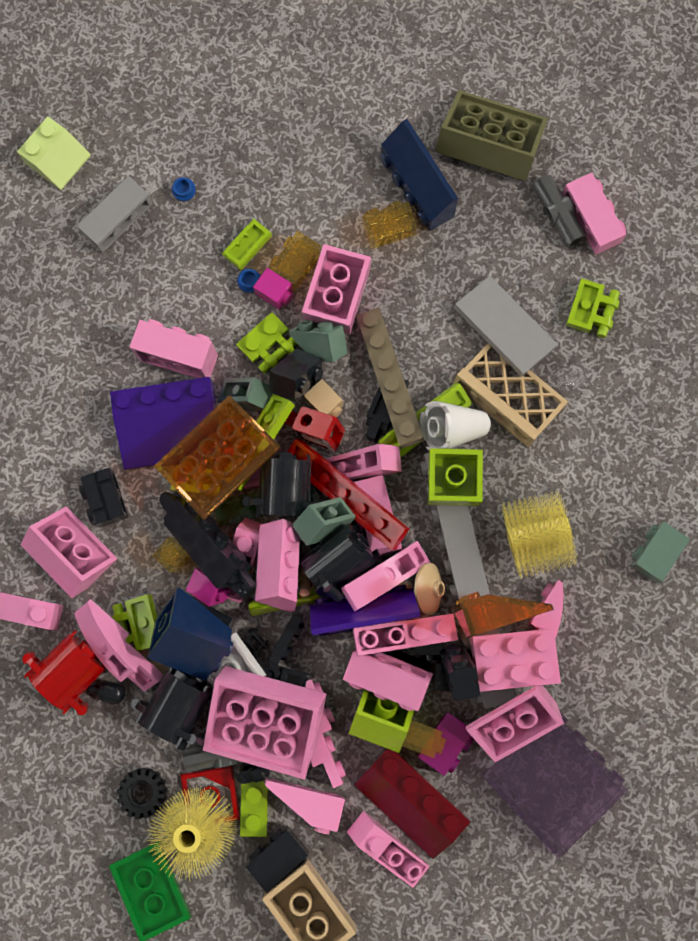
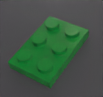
M155 843L109 865L140 941H146L192 917L174 872H171L173 871L170 867L167 870L170 866L168 858L163 860L166 856L165 854L158 859V856L164 850L159 852L160 847L156 846L158 844Z

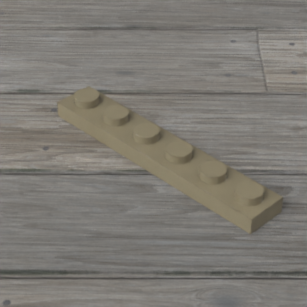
M378 307L356 315L400 449L425 441L380 308Z

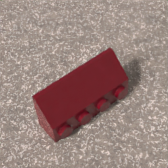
M387 748L383 750L354 784L432 859L449 847L471 822L463 812L398 752Z

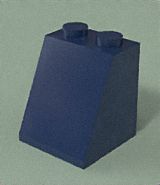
M177 587L155 620L148 659L206 681L212 672L216 673L223 657L230 655L233 648V642L231 641L232 629L183 589Z

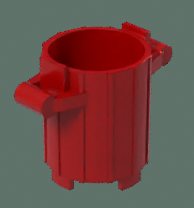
M75 629L42 661L32 651L27 652L22 657V661L31 667L24 677L28 676L34 688L47 701L63 710V714L73 707L78 715H84L89 705L87 702H83L79 696L98 678L106 667L95 655L87 641H82L75 636L78 632Z

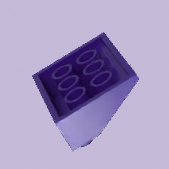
M210 377L110 391L113 420L124 470L223 455L214 384Z
M406 585L395 586L391 589L392 592L382 594L355 612L345 595H343V599L340 602H331L330 598L326 600L323 598L316 599L315 604L310 605L311 633L313 636L319 637L353 631V628L419 619L420 612L413 588L407 589Z

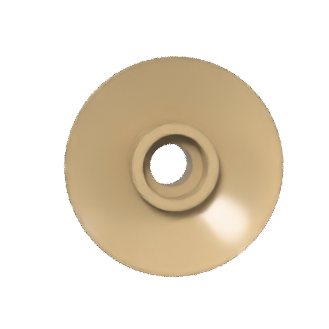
M425 563L417 572L414 595L419 611L424 615H432L440 606L445 593V586L437 566L433 563Z

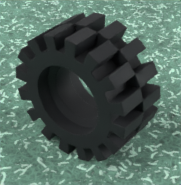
M139 768L125 775V778L120 781V788L117 789L116 793L119 794L117 802L118 804L121 803L122 807L120 809L123 812H128L127 816H135V819H145L154 815L163 807L162 805L167 799L166 793L168 788L165 786V779L161 778L159 772H155L151 768ZM143 782L151 787L152 797L149 802L139 803L134 799L133 789L136 784Z

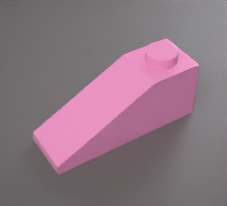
M377 444L326 458L329 463L351 481L402 472L399 446Z
M0 592V619L48 630H58L64 605Z
M265 777V786L308 824L314 826V831L323 834H329L330 830L338 831L345 802L342 795Z

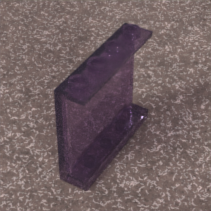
M561 712L563 725L495 762L490 768L487 767L481 773V776L558 860L628 791L622 785L625 780L614 769L610 772L603 764L606 762L604 757L595 749L592 752L584 744L587 741L586 738L577 729L572 731L566 725L568 719Z

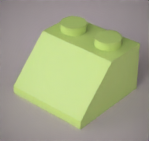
M48 116L17 151L27 166L60 190L63 189L91 156L65 128Z

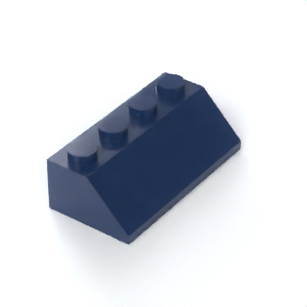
M408 119L403 120L381 144L380 160L385 168L389 167L391 169L395 185L398 188L400 186L403 188L407 204L410 207H415L418 212L416 217L421 226L426 225L428 230L431 231L454 218L458 197Z

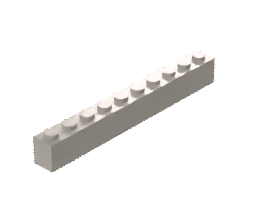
M429 453L424 454L423 461L420 462L422 476H427V478ZM425 486L426 494H427V498H428V486ZM434 505L435 510L431 511L434 526L439 525L441 535H437L440 550H445L447 560H443L446 576L451 575L453 585H449L452 601L457 600L459 610L455 611L458 626L463 625L465 636H461L462 645L469 651L472 659L470 637L499 634L468 506ZM513 688L482 691L475 699L477 704L482 703L483 708L503 705L514 699L515 695Z

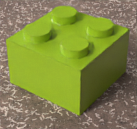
M430 448L428 454L427 505L479 507L483 498V450Z
M364 689L348 734L399 753L408 733L414 710H405L397 702L390 699H379L373 692Z

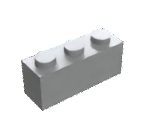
M128 176L124 181L118 182L114 190L107 197L102 198L90 214L83 216L77 227L82 235L103 253L153 202L149 194Z

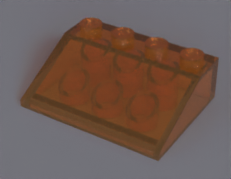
M229 395L154 467L205 520L281 447Z
M479 591L465 595L458 601H455L456 606L451 609L461 639L554 610L552 604L489 594L480 596Z

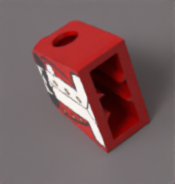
M304 406L300 408L299 413L291 411L284 422L285 425L292 427V430L299 438L335 453L345 433V429L337 417Z

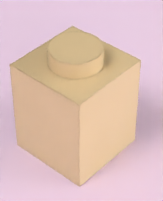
M323 379L304 395L305 402L313 410L338 417L343 411L341 409L343 400Z

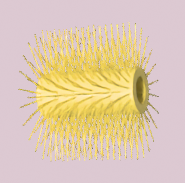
M555 494L552 500L551 497L550 499L548 497L540 505L543 499L545 500L543 496L535 507L534 504L538 501V498L529 506L534 501L532 499L524 506V509L503 511L505 513L503 516H505L508 543L512 557L514 554L515 566L519 568L517 573L522 572L520 570L522 567H536L538 565L533 571L535 572L544 563V566L540 568L541 571L553 558L554 561L557 560L559 555L563 556H560V559L556 561L551 570L558 562L562 565L568 557L571 558V563L575 555L571 532L573 528L570 527L567 518V509L565 515V507L562 510L563 504L559 505L562 502V497L557 502L560 499V495L551 506H549L554 498L556 499ZM527 500L519 507L518 505L514 506L513 509L523 508V505L527 502ZM554 561L550 562V564L546 567V570L549 568V566H551L554 563Z
M189 789L188 793L185 792L186 797H184V801L178 792L182 803L179 799L178 803L175 798L176 804L173 801V805L169 803L171 807L165 803L168 809L165 808L167 812L162 811L166 815L163 817L159 816L163 820H158L166 824L154 821L162 825H155L156 827L164 829L155 828L157 831L149 830L150 832L163 833V836H168L162 837L160 836L162 834H150L152 836H159L155 838L161 840L154 839L148 841H162L159 842L162 844L160 845V850H164V852L158 856V859L168 853L163 858L164 860L174 850L176 852L179 850L167 870H169L174 862L179 864L178 869L180 871L184 869L185 865L186 873L188 867L189 880L191 871H193L192 860L193 866L195 862L196 872L198 871L197 861L199 867L201 863L203 870V864L206 867L205 861L207 864L209 861L211 865L212 861L217 866L213 858L218 862L216 857L220 859L218 855L222 856L220 852L224 853L221 849L225 850L222 846L230 849L222 844L225 843L222 840L229 841V839L223 837L229 838L227 836H234V834L220 832L233 833V830H237H226L230 829L226 828V825L236 824L224 821L225 817L228 818L224 811L230 804L217 812L224 805L223 803L208 816L211 811L209 813L208 811L217 799L215 797L213 801H209L212 800L215 791L208 798L205 790L202 798L199 795L198 799L197 795L196 800L195 796V801L193 790L191 791V797Z

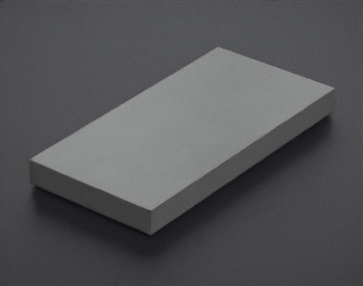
M491 276L486 278L454 305V309L521 377L558 345Z

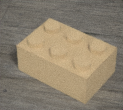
M308 858L288 873L268 893L265 892L262 900L291 941H347L356 934L357 925Z

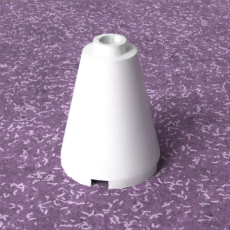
M440 401L427 403L425 406L428 407L425 412H421L419 416V425L424 440H426L429 446L426 447L428 450L430 448L451 449L487 435L491 427V420L486 412Z

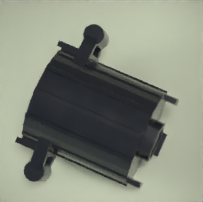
M263 452L260 468L259 499L246 496L242 499L243 505L247 507L256 505V517H259V514L300 516L309 505L323 502V500L309 501L310 455L307 454L306 461L297 460V455H292L289 452H280V454H276V458H266V452Z
M350 523L343 524L321 543L311 544V551L301 558V565L305 574L317 588L315 592L324 600L332 598L335 602H340L343 599L341 588L376 565V560L381 557L377 548L373 552L371 551L368 541L361 535L364 533V530L358 524H355L353 527Z
M170 667L169 671L166 670L149 703L137 698L131 701V707L140 711L135 722L154 735L175 744L176 749L185 750L188 744L200 747L204 744V738L196 735L192 730L208 703L213 688L206 686L207 682L202 679H195Z

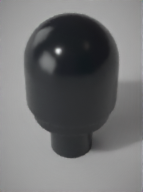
M106 681L102 682L101 685L91 684L88 688V694L97 695L98 700H102V702L118 704L125 698V689L119 683Z

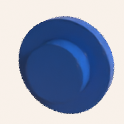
M178 178L172 185V194L179 201H189L196 193L195 184L188 178Z
M245 269L238 275V286L243 292L253 293V286L261 276L254 269Z

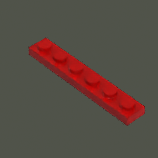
M296 438L287 452L297 455V460L307 461V454L310 455V482L330 499L341 497L356 516L355 520L390 550H396L410 529L303 440Z

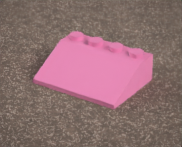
M225 666L215 678L203 751L305 780L322 719L327 693Z

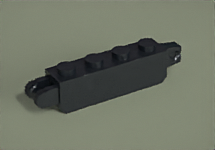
M164 492L160 494L159 503L167 512L164 516V525L216 588H231L242 598L249 597L257 586L249 574L253 567L246 560V556L232 544L230 537L220 530L216 525V521L202 509L200 502L194 498H186L181 492L173 494Z

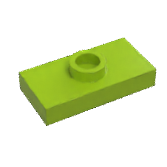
M253 218L222 252V256L241 271L272 237V233Z

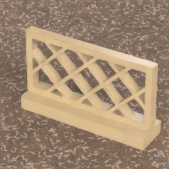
M488 343L456 375L452 384L460 383L474 403L526 447H529L568 401L531 370L525 374L527 377H521L520 375L519 377H507L505 366L510 365L501 356L500 361L487 360V352L492 348ZM473 367H484L485 378H476L469 371ZM488 367H501L502 377L489 378ZM533 381L537 384L538 393H526L524 382ZM520 382L521 393L508 394L507 383ZM490 383H503L504 394H495L491 391ZM552 397L559 403L556 409H545L544 398ZM526 398H539L540 409L528 410ZM509 399H522L523 410H514L510 407ZM528 415H541L542 424L538 429L529 423Z

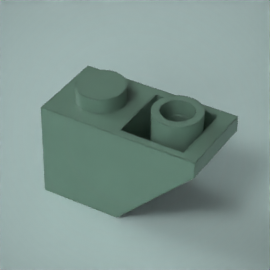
M304 320L299 322L298 326L289 330L290 336L305 352L321 357L323 362H335L347 354L343 325H332V322L313 323L312 320Z

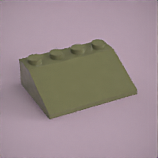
M458 90L441 126L435 152L446 157L465 161L471 165L487 168L492 172H499L514 179L526 181L548 118Z

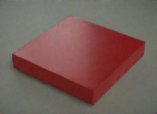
M233 765L180 774L184 797H186L185 792L188 793L187 779L205 777L230 789L234 815L227 817L231 819L230 821L240 820ZM207 786L205 790L211 788L218 795L216 803L211 806L213 808L220 801L221 793L215 786ZM204 789L200 792V798L203 797Z

